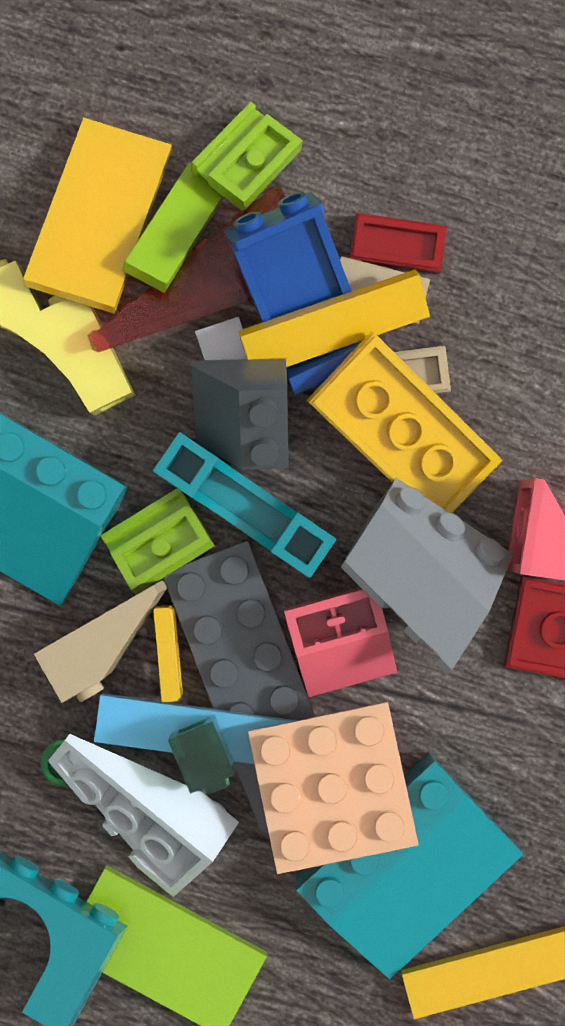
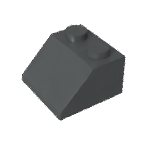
M286 358L191 361L196 443L242 470L289 468Z

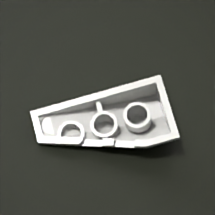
M71 734L48 760L82 802L96 805L106 819L102 826L110 836H115L119 833L133 851L128 857L136 867L172 897L178 894L214 861L239 823L227 813L221 804L213 801L203 792Z

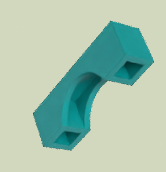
M181 432L175 437L153 470V472L227 520L309 578H311L337 540Z

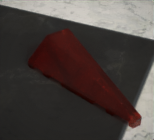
M272 186L265 190V195L246 210L239 211L232 217L233 221L212 238H206L196 246L186 257L165 293L151 286L137 299L129 301L119 309L120 313L99 330H93L87 336L92 350L101 352L251 301V295L224 231L233 228L234 221L243 215L252 212H260L262 215L278 208V202L286 197L280 186Z

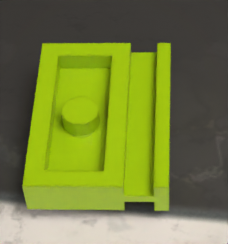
M250 102L192 161L191 172L196 176L198 174L207 180V185L244 211L301 151L303 140L270 115L266 114L264 116L256 110V105Z
M178 488L101 535L128 586L136 595L215 546L190 506L186 496Z

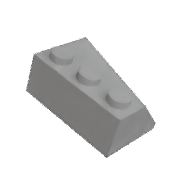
M395 478L370 513L341 568L380 608H391L408 625L404 632L416 644L423 640L440 657L436 664L448 676L488 615L513 553L502 547L497 541L488 538L463 522L457 515L449 513L432 502L415 488L409 487Z

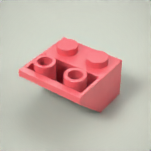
M361 587L284 608V614L308 697L397 673L383 610Z

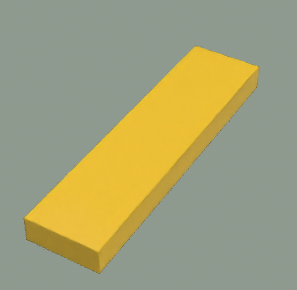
M414 269L239 330L238 334L246 359L286 358V367L363 341L370 332L380 335L428 318L430 314L420 274Z
M565 926L401 970L413 1018L418 1019L565 979Z

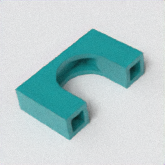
M0 851V898L15 899L33 908L44 921L50 937L51 947L48 964L22 1013L43 1026H73L122 938L127 925L118 921L119 915L111 908L99 903H95L93 906L79 898V891L69 883L62 880H54L52 882L38 873L39 867L30 860L20 856H15L13 859Z

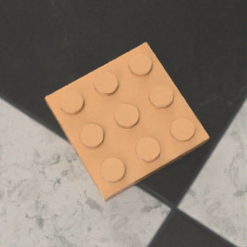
M388 702L248 731L277 874L419 846Z

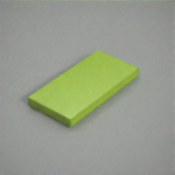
M106 865L87 902L93 906L95 903H99L111 908L119 915L118 921L127 925V928L103 973L200 1026H230L267 958V951Z

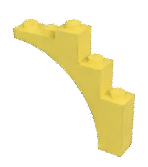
M6 259L0 260V328L24 338L43 352L69 379L89 413L98 415L135 397L136 394L94 308L53 296L48 300L50 306L43 309L34 289L24 286L23 277L25 271L16 260L10 263Z

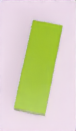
M188 163L126 258L122 270L163 293L169 287L224 199L221 194L207 185L205 178L199 174L196 176L191 172V163Z

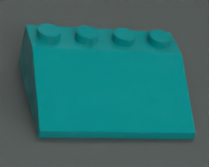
M1 412L0 572L57 605L62 606L130 487Z
M430 753L424 756L404 775L419 846L306 868L296 876V891L331 928L388 979H391L524 855Z

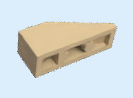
M163 580L34 653L61 703L75 695L78 701L82 702L104 689L100 681L113 672L166 591L167 587Z

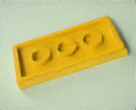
M83 117L23 277L24 286L115 314L129 275L122 271L124 262L144 232L172 153V145Z
M370 332L306 400L391 482L397 478L409 487L418 490L423 496L449 513H453L503 461L373 332Z

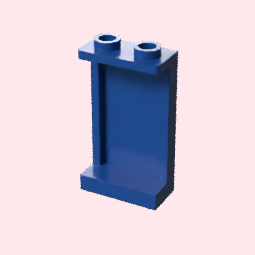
M304 192L288 195L278 202V208L262 215L260 212L243 215L234 221L233 228L224 231L261 322L351 292L323 213H325L323 204L312 192L307 195ZM362 341L286 367L287 383L296 395L323 383Z

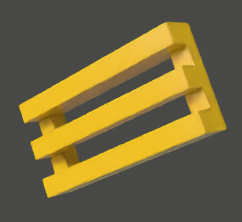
M173 605L156 606L153 610L162 703L179 701L183 694L176 610Z

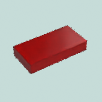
M356 213L350 258L374 265L409 270L415 269L416 271L440 274L447 226Z

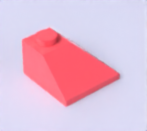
M544 479L519 480L508 551L513 553L507 571L565 580V515Z

